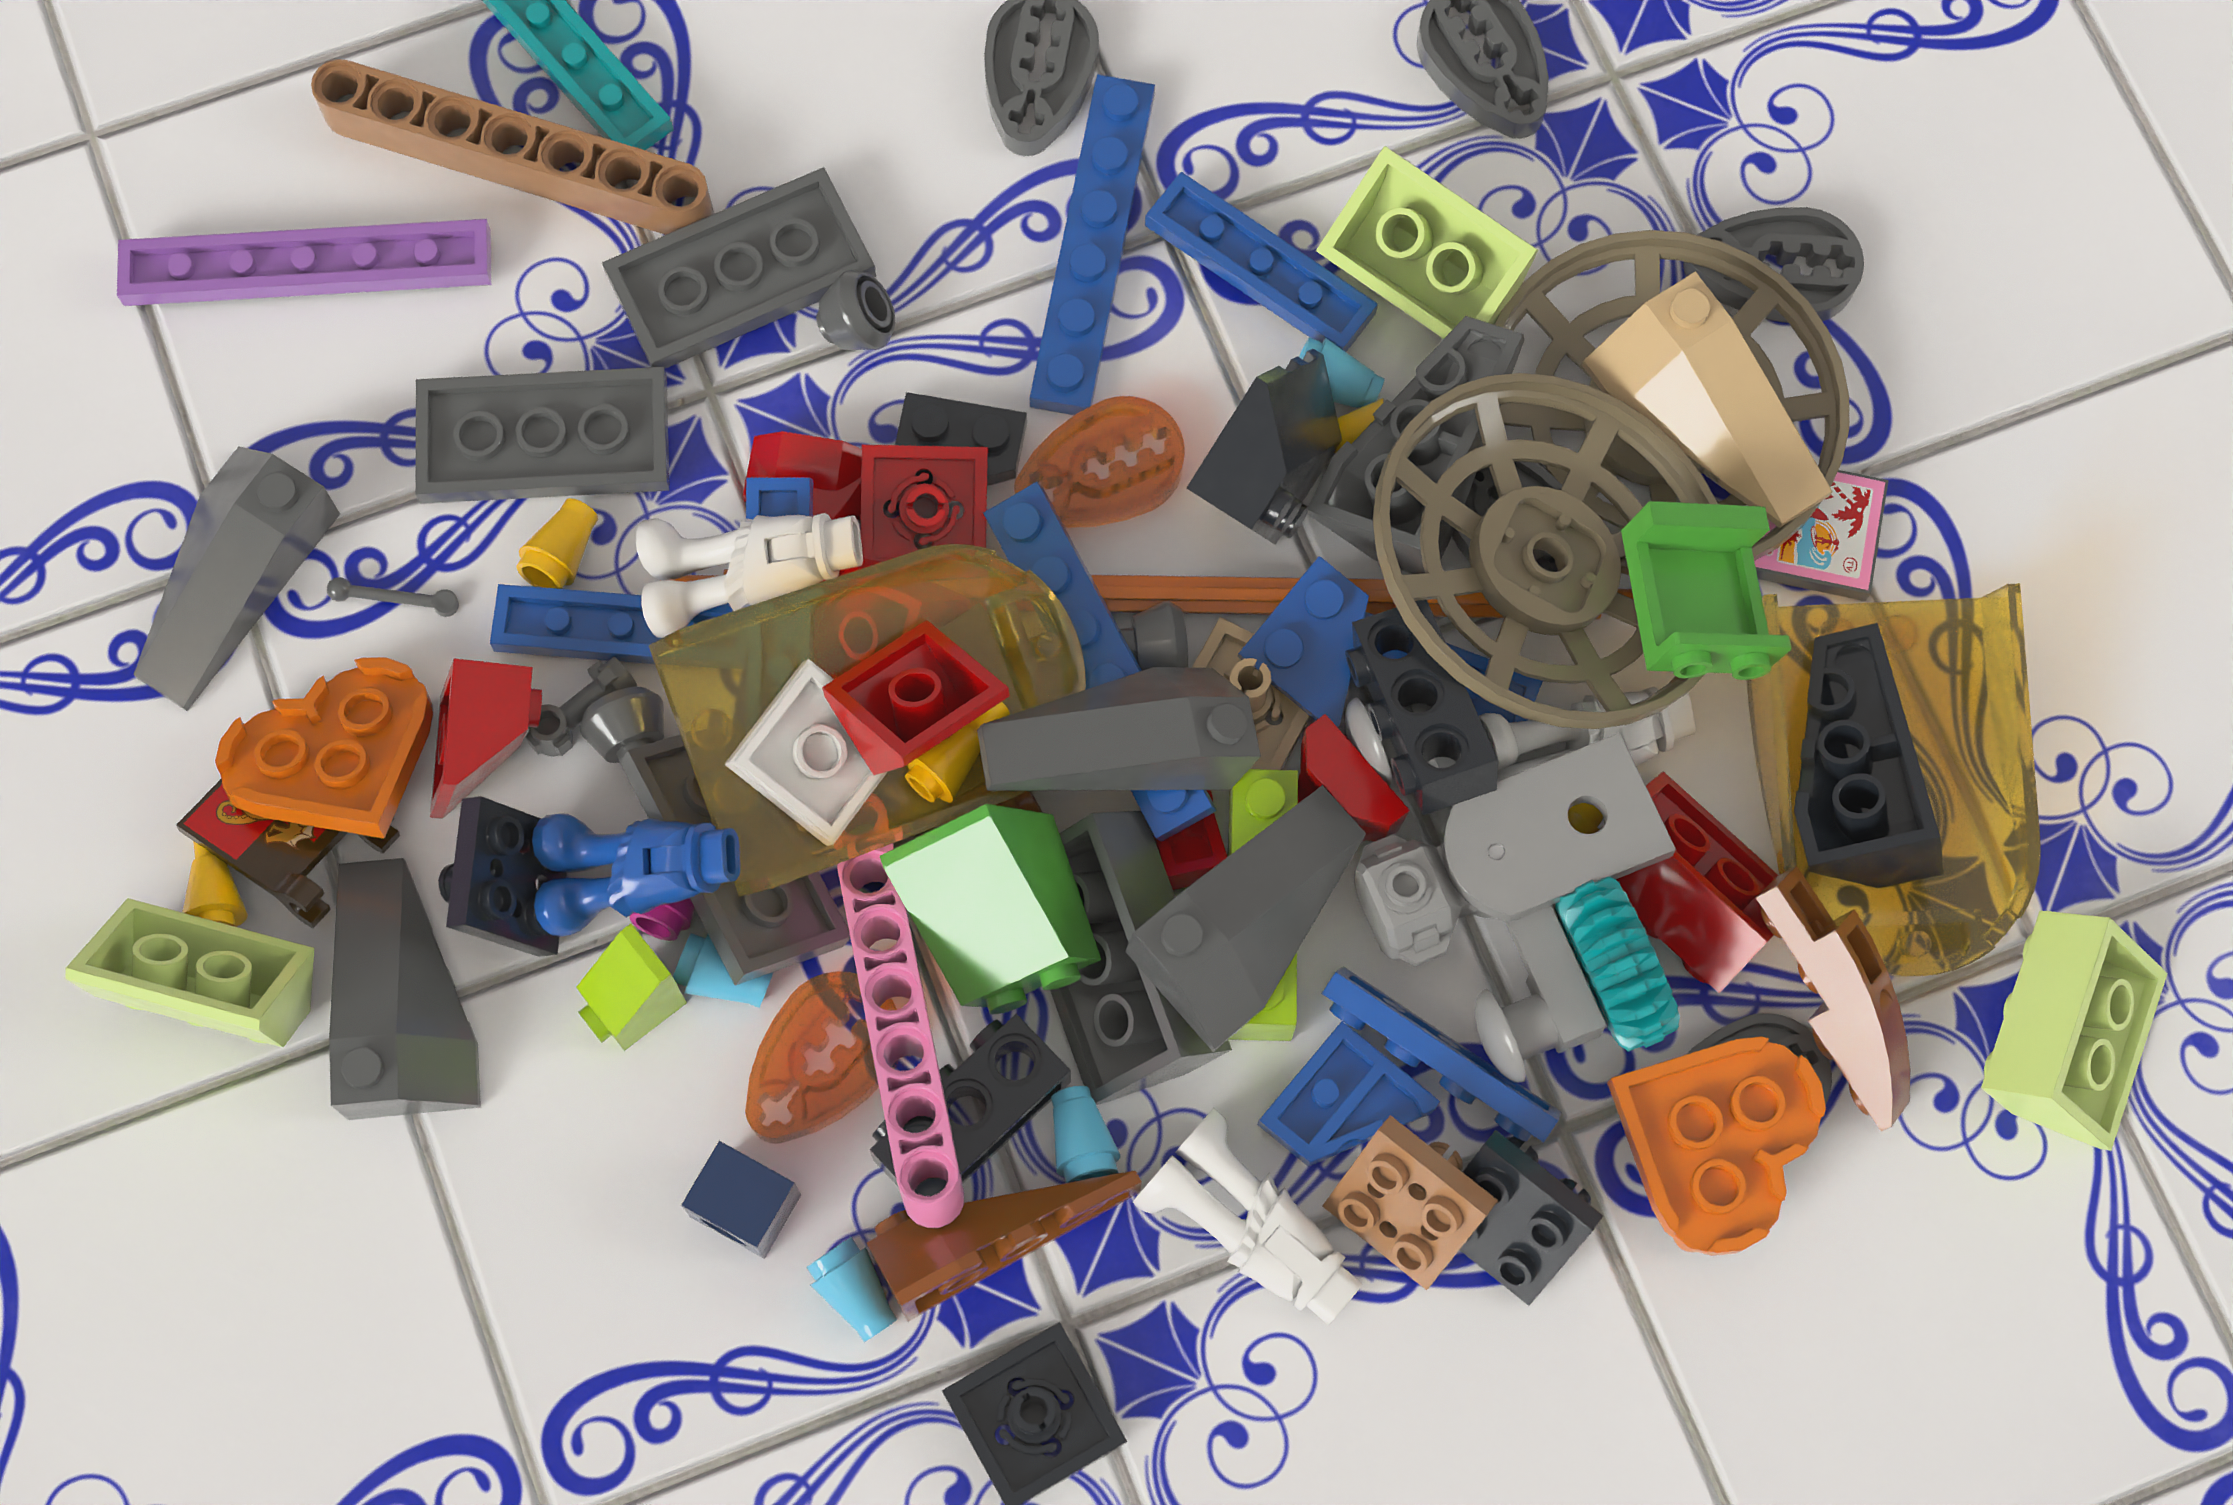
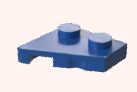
M1319 556L1242 648L1237 657L1241 660L1248 658L1257 659L1255 669L1258 671L1262 663L1266 664L1271 672V685L1314 720L1326 714L1338 727L1341 722L1351 678L1345 651L1353 648L1352 622L1364 618L1369 596Z
M1341 1021L1263 1114L1257 1125L1309 1167L1370 1141L1390 1115L1402 1125H1407L1432 1114L1441 1101Z

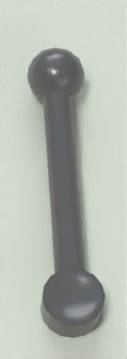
M342 577L333 578L327 585L328 596L337 602L353 597L434 608L436 613L443 617L454 615L459 608V602L455 593L447 589L440 590L435 595L351 585L348 580Z

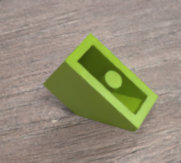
M632 923L618 933L576 986L587 1002V1005L578 1011L579 1015L601 1043L610 1036H613L624 1051L687 1004L672 974Z

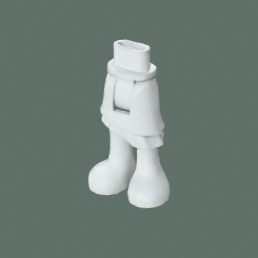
M825 513L817 514L813 517L805 515L778 517L757 515L753 520L745 519L741 521L740 527L737 530L717 536L695 539L683 538L670 523L657 518L643 520L636 529V546L642 565L650 575L661 580L645 584L642 590L644 618L651 632L658 638L677 635L696 615L708 609L729 603L735 613L746 609L749 605L753 608H758L769 600L810 588L822 582L823 578L827 581L836 580L839 576V570L863 564L860 527L855 516L831 520L829 515ZM729 563V568L725 575L687 582L675 581V579L690 573Z
M1653 686L1641 692H1624V695L1631 704H1635L1647 699L1659 689ZM1689 693L1655 715L1628 725L1601 729L1557 727L1533 720L1508 723L1500 714L1485 713L1479 715L1498 759L1497 781L1617 733H1621L1636 766L1659 754V750L1661 752L1672 750L1674 740L1696 733ZM1585 695L1583 702L1571 705V711L1606 712L1595 695ZM1566 742V747L1563 751L1515 763L1520 754Z
M1213 1108L1178 1148L1176 1153L1194 1167L1205 1172L1231 1194L1248 1211L1246 1220L1240 1219L1216 1199L1174 1156H1171L1132 1203L1140 1210L1152 1214L1170 1207L1178 1209L1206 1229L1231 1253L1227 1262L1240 1267L1238 1273L1257 1281L1267 1290L1284 1299L1293 1301L1297 1297L1294 1306L1301 1311L1307 1306L1329 1325L1363 1284L1341 1265L1346 1257L1340 1252L1333 1253L1334 1249L1326 1236L1292 1201L1286 1188L1284 1187L1280 1192L1278 1191L1270 1172L1260 1182L1237 1159L1226 1143L1228 1131L1226 1119L1219 1111Z

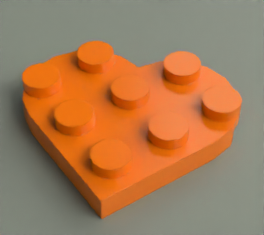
M386 657L359 658L354 660L357 668L341 672L328 682H326L324 675L317 679L304 698L273 700L272 703L275 709L258 713L245 724L241 717H239L220 739L215 759L216 767L221 775L223 788L233 806L262 818L385 839L430 733L433 705L426 687L415 678L412 669L406 664Z
M1769 1038L1735 1039L1612 1077L1607 1082L1651 1208L1664 1231L1684 1251L1700 1252L1710 1256L1735 1254L1764 1239L1770 1232V1228L1778 1220L1781 1203L1786 1197L1787 1191L1783 1166L1805 1154L1809 1149L1808 1146L1818 1135L1820 1120L1826 1110L1822 1082L1805 1057L1802 1055L1796 1056L1784 1045L1768 1042Z

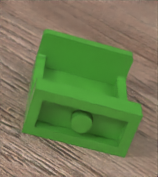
M1649 501L1621 530L1647 671L1673 672L1674 676L1678 678H1694L1707 673H1732V677L1735 679L1750 680L1768 674L1771 671V667L1792 649L1788 635H1769L1752 552V546L1770 530L1765 507Z

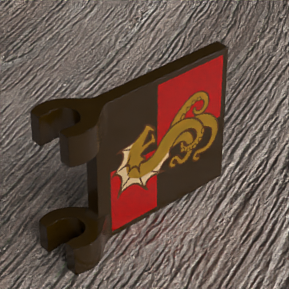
M222 779L176 824L179 832L273 895L307 926L314 928L331 910L329 904L320 899L325 894L323 889L306 876L348 832L262 818L241 810L230 802L223 788ZM391 825L385 839L357 834L370 847L382 854L400 837L399 831Z

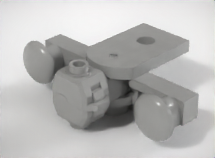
M1355 697L1349 702L1345 712L1347 739L1389 787H1392L1390 769H1392L1391 758L1397 757L1390 738L1383 741L1379 740L1366 708ZM1414 703L1405 707L1406 710L1414 713L1425 712L1432 708L1423 703ZM1617 733L1497 781L1496 791L1452 805L1442 845L1434 847L1414 839L1407 841L1395 834L1365 845L1356 868L1354 884L1358 900L1380 950L1391 959H1402L1415 967L1446 955L1452 932L1459 918L1473 914L1483 918H1497L1505 921L1529 974L1526 984L1532 996L1501 1008L1492 993L1485 989L1477 998L1475 1019L1481 1043L1493 1065L1509 1080L1521 1083L1526 1080L1524 1060L1556 1048L1557 1052L1561 1053L1600 1037L1607 1026L1552 905L1560 902L1561 897L1574 892V888L1590 880L1596 882L1608 876L1618 879L1672 857L1676 849L1621 733ZM1437 757L1427 763L1437 768H1446L1454 765L1456 762L1447 757ZM1576 804H1591L1602 813L1604 827L1593 834L1580 833L1571 826L1568 820V810Z

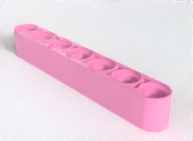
M871 793L833 844L898 1187L908 1216L916 1224L927 1228H937L951 1223L960 1214L964 1205V1189L908 911L886 874L880 859V855L895 849L884 804L875 794ZM860 826L874 828L862 836L849 835L853 829ZM870 882H882L885 884L884 887L873 893L859 891ZM881 939L897 941L892 948L885 951L869 949L876 941ZM902 996L910 999L904 1007L897 1010L887 1011L880 1008L887 999ZM904 1056H916L922 1059L915 1068L908 1071H898L891 1068L899 1058ZM917 1116H927L934 1119L933 1124L927 1130L920 1133H910L903 1130L904 1125L910 1119ZM928 1178H940L947 1182L945 1188L933 1196H922L914 1192L916 1187Z

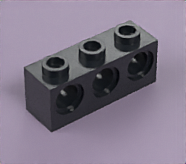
M1427 600L1415 601L1420 612L1445 642ZM1397 607L1352 622L1353 648L1345 651L1347 664L1356 686L1367 685L1374 702L1368 704V710L1379 740L1383 741L1390 738L1397 757L1391 758V764L1401 793L1404 796L1413 793L1422 815H1426L1496 791L1498 759L1466 687L1451 676L1427 653L1405 624ZM1392 650L1407 653L1406 656L1398 659L1383 656L1384 653ZM1414 703H1423L1432 707L1428 711L1414 713L1405 709V707ZM1437 757H1447L1456 763L1446 768H1437L1427 762Z
M1017 1014L1004 1025L998 1019L988 1024L970 1043L969 1047L974 1053L956 1070L950 1064L940 1069L948 1112L953 1102L964 1096L975 1097L982 1101L986 1107L982 1119L973 1125H959L949 1117L962 1184L1052 1101L1051 1097L1053 1094L1065 1089L1071 1083V1070ZM1010 1052H1021L1031 1058L1034 1067L1027 1077L1020 1080H1009L998 1072L996 1067L999 1060ZM917 1116L910 1119L904 1125L903 1130L910 1133H920L927 1130L933 1124L934 1119L927 1116ZM884 1120L874 1131L872 1137L877 1143L869 1150L873 1161L898 1186L886 1122ZM928 1178L922 1181L914 1192L922 1196H933L940 1193L945 1188L947 1182L940 1178Z

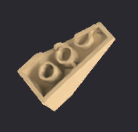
M1696 271L1645 302L1584 359L1582 367L1601 392L1623 401L1651 420L1689 458L1718 477V484L1746 505L1765 507L1768 520L1777 527L1781 528L1829 497L1833 492L1735 322Z

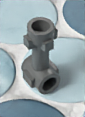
M613 656L605 664L599 660L587 669L593 681L562 706L542 705L538 728L528 727L529 732L525 736L529 745L538 755L543 753L551 757L563 756L573 748V733L571 730L581 723L585 710L593 702L614 691L638 686L632 675L617 658Z

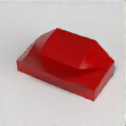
M785 431L754 436L746 478H811L813 480V516L825 513L829 515L831 520L848 516H855L857 520H860L861 448L842 440ZM746 480L743 491L744 502H746Z
M1326 714L1305 729L1301 743L1298 803L1323 785L1366 833L1362 841L1375 842L1396 834L1410 809Z

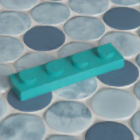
M482 0L603 138L647 150L674 130L671 118L566 0Z

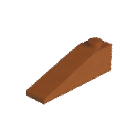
M1134 1170L964 1202L960 1214L951 1223L937 1228H927L916 1224L908 1216L907 1211L903 1210L876 1225L874 1231L877 1237L866 1242L907 1322L1137 1195L1141 1191L1142 1181Z

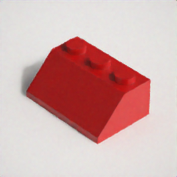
M1663 771L1649 782L1646 788L1676 850L1672 857L1620 877L1616 881L1620 883L1622 890L1626 892L1642 926L1645 928L1646 934L1655 939H1660L1682 959L1683 966L1691 976L1700 982L1709 984L1720 993L1774 936L1763 920L1761 905L1756 897L1779 875Z

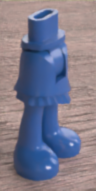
M566 813L546 815L540 819L533 831L532 844L535 856L544 867L552 871L574 873L612 864L611 877L558 878L541 885L535 897L534 909L536 919L546 932L554 936L560 937L578 933L603 909L612 907L624 917H629L634 912L638 914L648 913L660 905L680 902L700 893H714L721 883L736 881L740 874L739 838L736 831L732 828L716 829L711 823L693 825L686 822H665L649 818L643 821L638 820L632 825H628L626 832L595 834L579 819Z

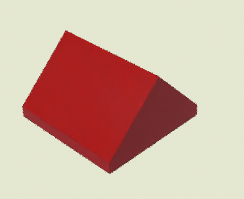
M928 620L917 625L822 687L824 697L873 775L905 767L1010 696L1008 686Z

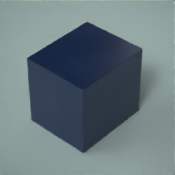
M718 1141L681 1206L690 1218L765 1259L801 1197V1193L795 1182L727 1144Z

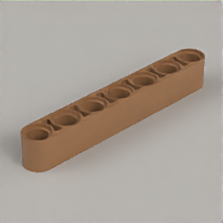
M336 59L328 61L320 66L312 77L311 89L320 111L330 129L341 136L664 235L714 214L705 176L698 168L691 164L349 60ZM344 95H354L347 101L340 103L336 102L337 99L341 98ZM410 111L409 115L402 119H391L399 112ZM455 129H467L466 132L459 136H447ZM511 146H524L517 153L502 154L504 150ZM567 163H581L575 170L568 172L559 171ZM632 179L638 181L631 188H615L618 183L624 180ZM681 197L695 198L692 203L686 206L671 205L673 201Z

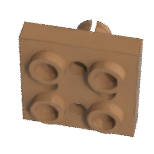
M1390 1115L1377 1130L1322 1207L1425 1290H1428L1498 1200L1461 1172L1463 1161L1456 1150L1448 1160L1443 1157V1154L1450 1145L1443 1142H1432L1427 1145Z

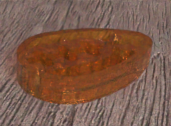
M1134 396L1107 398L1075 414L1055 429L1033 451L1015 479L1014 494L1035 482H1041L1045 489L1056 487L1052 491L1053 502L1051 503L1065 528L1095 527L1128 520L1158 508L1175 492L1181 480L1184 466L1185 446L1182 433L1172 416L1162 407L1149 400ZM1151 433L1156 440L1166 438L1163 453L1156 455L1150 447L1144 448L1136 453V465L1128 467L1123 460H1117L1108 466V477L1100 480L1095 472L1085 475L1088 471V460L1096 457L1101 465L1108 464L1115 459V449L1118 446L1124 445L1128 452H1135L1143 447V435Z
M843 971L829 972L809 979L790 995L772 1020L758 1048L749 1076L745 1108L747 1121L753 1132L760 1139L769 1143L780 1144L815 1133L846 1116L866 1101L879 1088L867 1022L864 1019L858 1020L852 1026L851 1034L855 1041L852 1047L847 1048L845 1045L839 1044L831 1051L829 1057L834 1069L827 1074L820 1069L816 1070L811 1076L805 1073L809 1065L804 1053L810 1048L819 1053L823 1051L830 1041L825 1028L831 1023L841 1028L849 1021L851 1015L846 1005L849 1000L853 998L857 1002H863L856 973ZM891 998L887 999L880 1007L887 1011L897 1010ZM899 1059L892 1065V1069H895ZM799 1086L787 1105V1109L792 1117L791 1120L785 1125L777 1120L773 1121L768 1127L763 1125L766 1114L761 1107L762 1103L767 1098L778 1103L784 1096L787 1097L794 1087Z

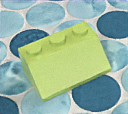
M1384 146L1316 251L1444 339L1465 316L1495 325L1502 309L1521 287L1538 249Z
M127 898L66 967L65 979L95 997L124 1004L132 1009L146 1010L183 1020L195 1026L209 1027L246 1037L254 1042L284 1047L310 1012L314 948Z
M2040 910L2033 932L2028 936L2024 944L2023 962L2013 992L2009 994L2005 1001L2004 1020L1994 1050L1986 1059L1984 1080L1981 1088L2013 1115L2096 1148L2112 1151L2168 973L2109 917Z

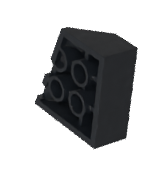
M1311 349L1306 352L1303 359L1298 356L1291 359L1286 369L1277 366L1257 376L1186 488L1275 545L1281 535L1290 539L1302 524L1308 513V506L1302 502L1342 441L1324 355L1315 349Z

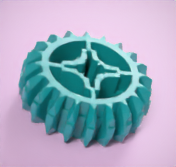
M1610 876L1596 882L1590 880L1574 888V892L1561 897L1560 902L1555 904V911L1608 1030L1611 1031L1618 1045L1627 1051L1634 1050L1643 1045L1647 1048L1664 1040V1036L1676 1031L1679 1027L1680 1014L1677 1010L1678 1005L1672 995L1673 991L1666 979L1665 971L1657 958L1655 949L1626 892L1622 890L1620 883Z

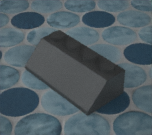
M1142 811L1091 813L1060 832L1059 834L1101 960L1079 969L1081 978L1078 981L1065 987L1050 990L1083 1085L1089 1087L1091 1097L1096 1105L1186 1075L1231 1051L1232 1048L1229 1040H1227L1213 1052L1125 952L1133 932L1175 898L1152 832Z

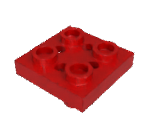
M862 445L860 534L863 558L917 572L986 573L987 520L983 513L987 511L988 447ZM919 470H928L933 477L932 484L924 483L917 485V482L928 480L929 474L921 473L920 476H915V474ZM891 500V504L888 505V512L890 514L894 513L897 502L899 503L900 515L896 518H889L884 514L883 505L887 501ZM955 501L963 506L964 512L959 519H956L960 512L958 505L953 506L950 518L948 517V503ZM916 534H929L930 536L920 538L919 544L927 545L928 542H932L930 548L927 550L918 549L914 544Z

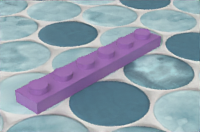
M487 219L118 240L117 297L124 306L491 285V229Z

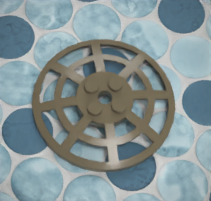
M1644 230L1612 234L1582 243L1548 261L1522 283L1521 287L1502 309L1495 325L1514 331L1528 313L1552 340L1546 348L1535 374L1554 376L1561 360L1567 355L1590 377L1582 367V363L1596 348L1584 337L1607 323L1630 317L1645 302L1660 294V259L1679 260L1707 267L1741 282L1755 293L1732 319L1791 421L1796 422L1825 417V436L1818 467L1831 487L1843 461L1849 433V391L1843 363L1829 330L1809 301L1782 275L1756 257L1721 241L1686 232ZM1634 259V296H1625L1601 303L1578 315L1571 322L1545 296L1560 283L1585 270L1615 261ZM1774 308L1789 322L1806 347L1818 374L1822 393L1784 398L1782 385L1773 364L1760 345L1750 336ZM1591 380L1589 386L1601 391L1595 382ZM1507 403L1500 406L1504 425L1531 428L1534 441L1554 444L1550 430L1584 431L1585 436H1587L1593 422L1576 414L1544 405ZM1615 436L1600 466L1611 472L1615 477L1618 475L1628 481L1649 486L1651 501L1677 502L1676 493L1657 469L1631 445ZM1689 458L1701 474L1703 473L1718 484V477ZM1543 464L1547 471L1563 484L1568 472ZM1590 486L1583 502L1602 520L1624 528L1628 523L1617 508L1597 497L1600 492ZM1732 494L1718 502L1720 505L1746 506L1744 502ZM1820 503L1781 528L1776 526L1752 546L1754 561L1776 550L1801 529ZM1626 558L1620 559L1621 573L1629 575Z
M1527 373L1487 376L1458 385L1431 401L1405 427L1385 459L1376 486L1373 527L1377 558L1389 594L1405 624L1435 661L1458 682L1489 703L1518 716L1557 727L1601 729L1628 725L1661 712L1687 694L1704 675L1694 678H1678L1675 676L1666 686L1647 699L1635 704L1629 702L1611 675L1620 672L1635 662L1643 654V647L1634 600L1617 592L1621 579L1620 559L1626 557L1621 532L1611 534L1603 520L1583 501L1590 486H1592L1617 508L1627 523L1643 508L1633 493L1611 472L1600 466L1615 436L1631 445L1657 469L1676 493L1681 503L1718 504L1701 473L1682 449L1651 420L1623 401L1591 386L1556 376ZM1522 403L1544 405L1576 414L1593 422L1578 453L1566 447L1544 441L1507 440L1499 404ZM1475 409L1483 446L1475 448L1457 459L1440 476L1436 483L1433 482L1408 460L1409 455L1414 447L1434 428L1457 414ZM1514 462L1541 463L1560 468L1568 473L1560 490L1541 486L1522 487ZM1489 467L1499 498L1481 517L1451 495L1466 478L1481 469ZM1396 482L1425 506L1420 530L1422 564L1425 570L1423 574L1402 575L1393 548L1389 513L1391 496ZM1441 519L1471 539L1469 547L1471 567L1443 571L1438 544ZM1533 549H1541L1548 552L1555 559L1558 572H1550L1540 567L1534 558ZM1481 592L1489 604L1504 617L1496 641L1488 637L1471 621L1458 604L1455 596ZM1415 600H1437L1442 611L1458 632L1477 650L1490 658L1485 675L1469 666L1440 638L1420 612ZM1601 613L1637 628L1633 636L1621 648L1602 659L1599 658L1583 629L1591 624ZM1528 631L1542 635H1559L1575 665L1547 664L1519 655ZM1517 672L1526 677L1551 683L1577 684L1586 682L1606 712L1571 711L1531 701L1508 690L1513 673Z

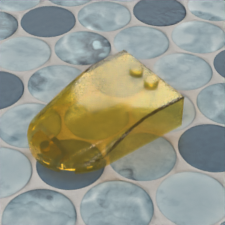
M967 544L937 545L681 628L648 645L712 823L716 829L732 828L738 835L740 874L738 879L734 881L739 896L778 887L948 823L985 804L996 805L1026 792L987 791L980 752L953 802L948 803L940 798H937L934 802H929L920 796L906 780L905 774L909 771L906 765L886 773L833 845L826 846L728 768L725 762L803 661L811 660L830 677L836 679L925 620H928L1008 686L1010 696L1002 702L1010 711V715L1085 690V665L1078 635L1064 606L1041 578L1031 570L1024 572L1011 562L996 556V551L984 547Z
M2020 583L2006 584L1981 598L1778 607L1777 594L1761 596L1769 635H1788L1792 648L1771 667V671L1768 674L1746 680L1756 766L1779 875L1798 866L1833 920L1855 909L1872 937L1889 976L1920 977L1954 971L1982 958L1995 948V945L2006 935L2016 920L2022 918L2035 890L2041 858ZM1878 623L1941 836L1944 870L1943 875L1880 889L1809 872L1794 813L1796 791L1799 788L1802 740L1805 738L1808 713L1807 698L1814 639L1818 636Z

